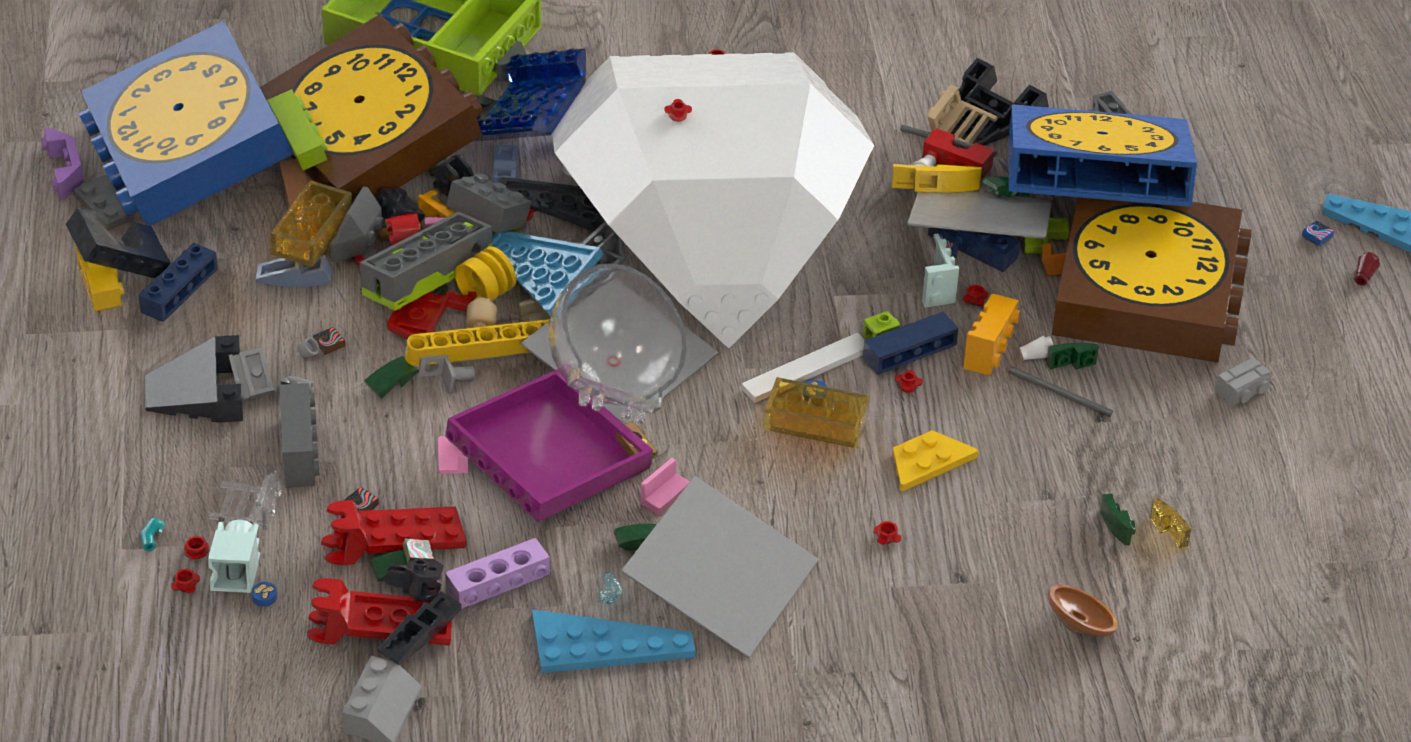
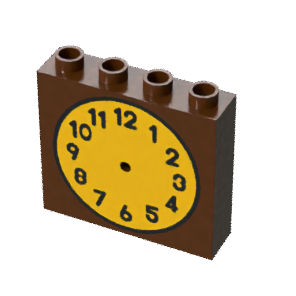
M381 14L260 87L266 100L291 89L296 97H301L305 105L303 111L308 110L313 121L310 124L315 123L320 133L318 139L322 137L328 150L324 151L327 157L326 161L304 171L345 215L363 186L368 187L376 199L381 187L392 189L401 187L482 136L477 117L483 114V109L476 96L471 91H467L462 95L459 92V84L448 68L438 71L430 51L424 45L415 49L413 47V39L402 23H398L393 27Z
M1078 197L1056 299L1052 335L1218 363L1222 344L1235 346L1239 318L1227 317V314L1239 316L1243 288L1232 287L1231 284L1244 285L1248 262L1246 258L1236 257V255L1248 256L1252 230L1240 228L1243 210L1192 202V207Z

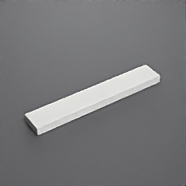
M855 333L742 383L741 390L754 403L759 402L863 356L865 339L859 333Z

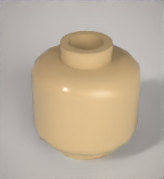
M480 297L468 304L466 324L469 328L496 325L497 307L490 299Z

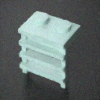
M934 234L936 242L934 265L925 267L922 303L925 308L956 303L959 267L954 266L955 258L950 257L951 250L946 248L947 241L946 239H941L939 234Z

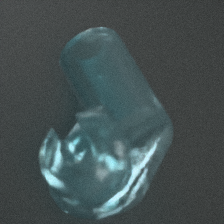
M608 572L602 577L606 587L604 592L600 591V598L604 603L612 604L621 594L622 587L614 574Z

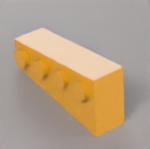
M991 294L984 306L983 312L981 311L978 316V321H975L972 325L973 330H969L967 333L963 369L990 376L994 367L998 368L1001 360L1000 353H1005L1008 344L1007 338H1011L1013 335V324H1018L1021 310H1018L1019 300Z

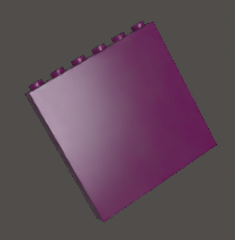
M561 368L448 418L445 434L450 443H453L464 456L468 457L479 470L492 479L497 486L505 491L512 500L518 503L537 522L649 469L653 456V449ZM624 439H626L640 453L635 454Z

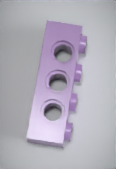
M533 538L445 572L446 591L451 598L462 604L461 609L549 575L550 557L538 540Z

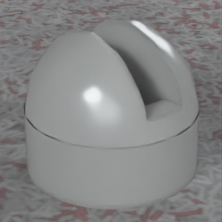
M308 337L300 343L298 351L305 358L313 357L319 353V345L314 338Z

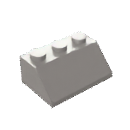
M371 656L342 712L344 734L375 742H396L421 691V685L400 665L391 660Z

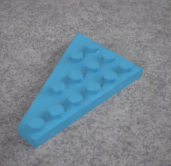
M510 231L496 232L492 237V247L501 250L511 261L515 269L517 282L549 316L555 315L603 256L600 247Z

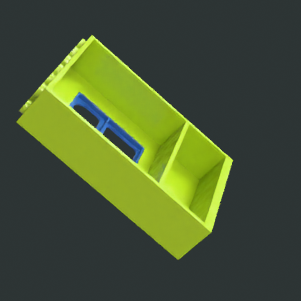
M330 0L321 10L324 44L330 45L381 14L393 27L398 23H402L411 33L415 49L424 45L432 54L438 71L448 68L456 78L460 90L465 92L471 91L476 96L481 95L497 78L496 64L517 41H520L523 47H525L542 28L541 0ZM398 7H408L419 11L409 23L390 16V12ZM428 15L447 20L437 33L418 26ZM419 37H425V38H428V39H430V40H429L428 42H426V41L420 40V39H418V38H419Z

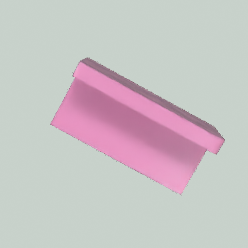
M445 436L438 437L439 473H468V457L464 456Z
M674 458L667 461L641 483V505L659 516L672 506L690 482L676 473L677 460Z

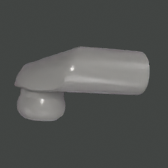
M292 375L280 379L277 387L280 391L279 385L309 383V392H312L314 381Z

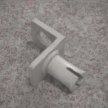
M448 355L423 356L420 359L418 375L420 377L441 375L448 393L453 392L455 381L474 380L475 372L473 365L453 367ZM430 362L438 363L437 367L433 370L425 369V366Z

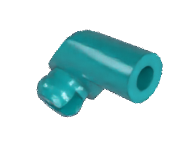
M157 517L149 519L140 533L143 549L148 552L153 551L156 547L154 540L155 532L161 533L162 529L165 528L164 521L159 520Z

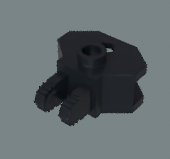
M454 155L440 166L432 167L429 170L430 176L436 177V180L433 182L434 187L440 189L441 193L447 197L452 181L474 176L471 166L461 155Z
M427 558L408 561L407 566L392 564L391 566L389 565L384 576L385 582L390 586L403 588V593L408 594L415 600L427 602L433 600L441 591L442 584L436 580L441 579L444 565L437 560Z

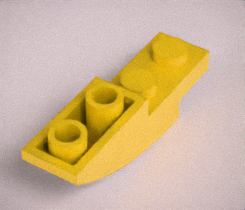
M893 164L891 186L892 188L914 189V192L980 190L982 168L952 165L931 167Z

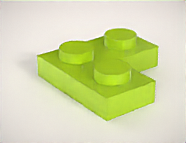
M1049 218L1046 238L1023 236L1025 253H1042V245L1048 244L1047 239H1068V218Z

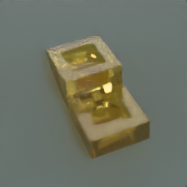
M1158 498L1153 499L1150 517L1159 533L1170 532L1179 549L1188 547L1191 528L1187 522L1171 506Z

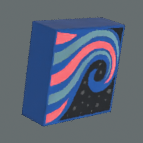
M1318 220L1307 226L1302 232L1303 237L1318 246L1324 244L1334 235L1333 229Z

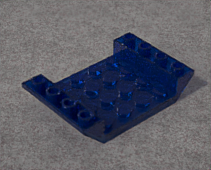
M585 48L513 55L504 67L510 83L490 110L486 119L477 120L482 136L474 141L551 135L586 83Z

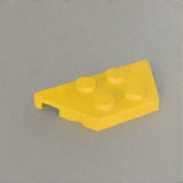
M933 430L893 447L892 455L896 464V474L900 481L899 488L902 492L970 462L978 458L979 451L974 447Z

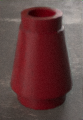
M1365 252L1359 256L1354 278L1358 285H1366L1379 269L1380 259L1376 254Z

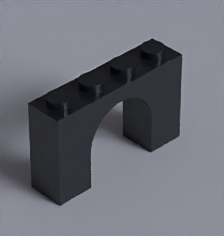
M77 207L66 223L85 262L150 278L159 276L171 263L152 226L133 222L121 238L124 243L123 245L106 231L97 212Z

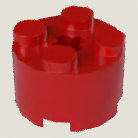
M417 213L385 219L387 231H392V233H388L390 247L421 231Z

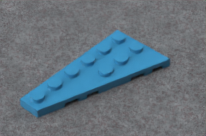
M1327 194L1322 214L1344 224H1355L1360 227V231L1365 233L1371 231L1379 235L1378 239L1411 252V211Z
M532 609V621L541 673L695 658V646L692 632Z

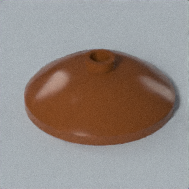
M1056 584L1050 588L1048 592L1049 604L1058 619L1070 631L1096 637L1109 636L1116 631L1118 622L1115 615L1105 604L1091 594L1065 584Z

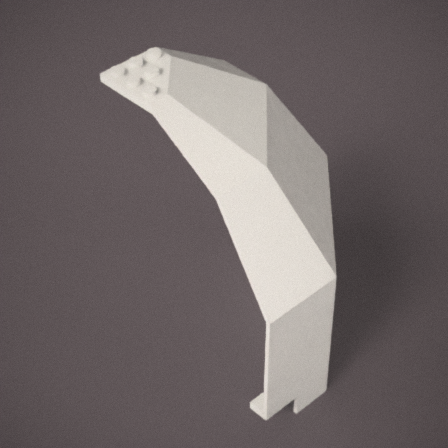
M794 52L784 54L610 56L580 86L581 93L550 123L554 153L607 224L677 301L728 348L781 297L838 221L874 147L859 118ZM675 99H681L686 105L692 107V112L687 113V118L680 122L671 120L669 114L664 111L665 106L671 105Z

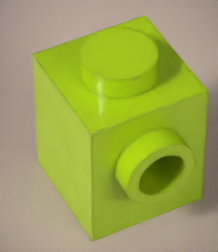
M889 311L866 318L863 325V338L867 340L900 328V323Z

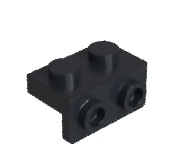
M381 187L376 201L381 207L384 219L417 213L419 222H422L425 213L419 208L418 203L409 198L405 190L398 187L395 189Z

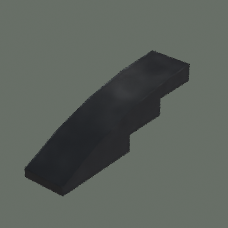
M441 591L430 604L425 602L413 616L409 614L378 647L377 652L399 665L432 640L461 611L462 604Z

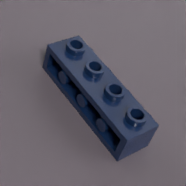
M929 227L928 235L934 238V234H937L942 228ZM943 229L959 240V251L1001 272H1004L1018 259L1020 241L1008 235Z
M196 243L191 244L146 289L140 292V312L164 322L218 270L216 252Z
M943 311L865 340L863 359L879 375L956 346L959 328Z

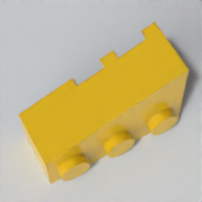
M75 244L78 269L94 312L121 306V296L124 295L122 282H118L117 269L85 262Z

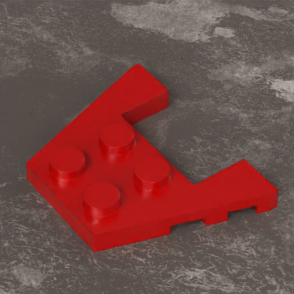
M447 291L446 295H433V292H428L417 300L402 306L400 309L393 310L387 322V330L406 340L414 334L434 332L446 308L467 312L468 304L477 298V292L468 291V295H456V291Z

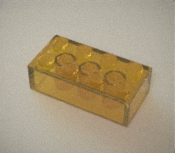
M309 180L270 233V255L313 267L338 233V229L351 207L352 193Z
M776 377L765 407L764 430L858 449L869 415L870 396Z

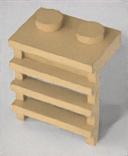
M950 84L946 91L941 93L938 102L929 109L927 114L931 133L935 128L951 133L967 110L972 111L955 133L956 140L970 144L974 142L989 120L996 122L998 118L989 112L962 101L958 87ZM978 115H981L982 118L965 140L961 139Z

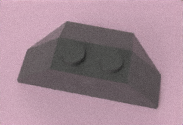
M363 186L342 221L337 235L330 244L331 262H339L366 253L369 246L374 244L378 231L383 229L384 218L382 217L381 207L368 187Z
M606 221L581 243L583 245L600 247L603 256L574 291L593 289L626 261L624 241Z

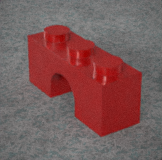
M935 128L924 141L922 158L926 155H932L936 159L937 165L981 167L982 180L993 167L995 150L978 143H974L968 149H958L954 147V134Z

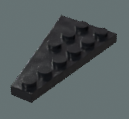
M507 177L502 179V184L506 186V189L512 192H519L524 195V198L531 201L530 209L594 231L605 222L580 186Z

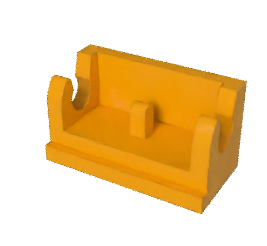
M430 190L424 195L418 196V205L425 213L424 217L447 218L457 213L441 203L440 199H432L433 196L438 194L436 190Z

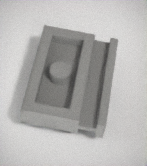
M263 347L240 352L234 356L229 355L236 384H241L242 401L275 394Z

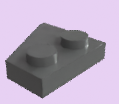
M1113 91L1093 96V111L1132 114Z

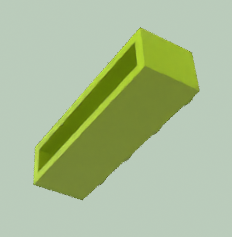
M291 89L268 99L269 106L302 171L326 161L327 157L324 151L328 150L322 137L318 139L320 133L315 123L310 124L313 121L308 110L303 111L305 105L301 97H296Z

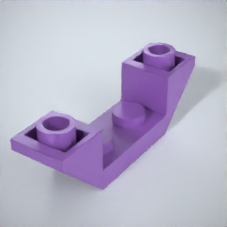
M47 127L44 128L45 137L41 138L43 151L48 150L50 159L64 157V161H68L66 162V167L54 169L55 178L51 179L53 191H58L60 200H64L73 192V188L83 183L81 162L74 137Z

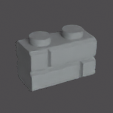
M1253 357L1218 375L1215 393L1222 399L1225 398V401L1232 407L1240 402L1246 403L1252 396L1258 393L1263 394L1268 390L1271 371L1265 366H1261V363Z

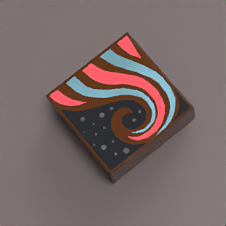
M334 327L313 335L320 350L325 355L345 346V339Z
M359 487L343 500H353L358 512L372 510L379 505V498L362 487Z

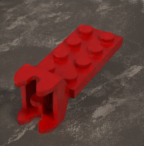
M353 500L336 501L327 506V512L333 515H340V519L331 522L330 527L334 530L333 534L326 535L321 540V545L339 549V551H331L325 555V560L335 565H354L365 551L367 553H382L404 550L403 542L405 539L429 540L431 550L462 549L466 547L467 542L456 506L366 510L358 512Z
M318 579L313 582L312 588L318 592L327 593L329 596H319L311 599L312 607L317 610L309 613L308 619L316 624H323L325 627L308 630L307 637L318 643L333 645L346 632V636L386 640L409 614L413 616L426 601L415 600L409 596L350 591L349 593L342 579ZM452 620L427 644L450 646Z

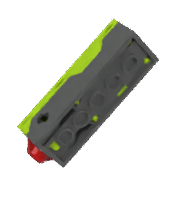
M457 212L360 262L362 295L389 309L397 310L428 292L434 291L436 288L455 279V269L459 264L474 257L475 254L483 249L492 246V226L482 220H477L464 213Z

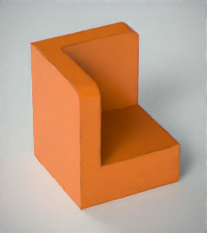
M1051 243L1042 245V262L1048 276L1062 274L1066 252L1055 254Z

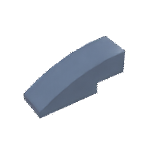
M518 145L495 146L493 182L502 184L503 177L516 178Z
M300 253L259 263L256 281L282 287L325 285L331 283L332 266L326 255L304 260Z

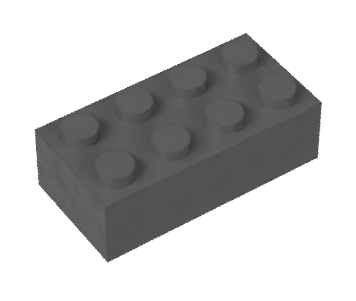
M309 383L279 385L285 487L315 486V476H320L319 461H314V459L319 458L318 444H313V442L318 441L317 427L312 426L317 424L316 410L311 409V407H315L314 393H309Z

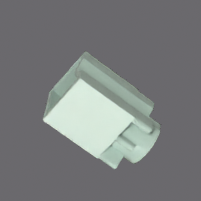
M233 520L227 524L224 530L223 523H218L208 557L209 568L213 571L210 579V591L251 593L260 557V552L257 551L259 538H257L258 524L252 525L245 520ZM227 566H229V579L226 572Z

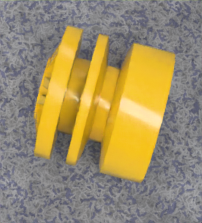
M489 246L475 254L474 257L459 264L455 269V280L462 295H468V291L477 292V298L483 297L493 301L497 296L503 295L506 291L514 288L516 273L509 258L498 248Z

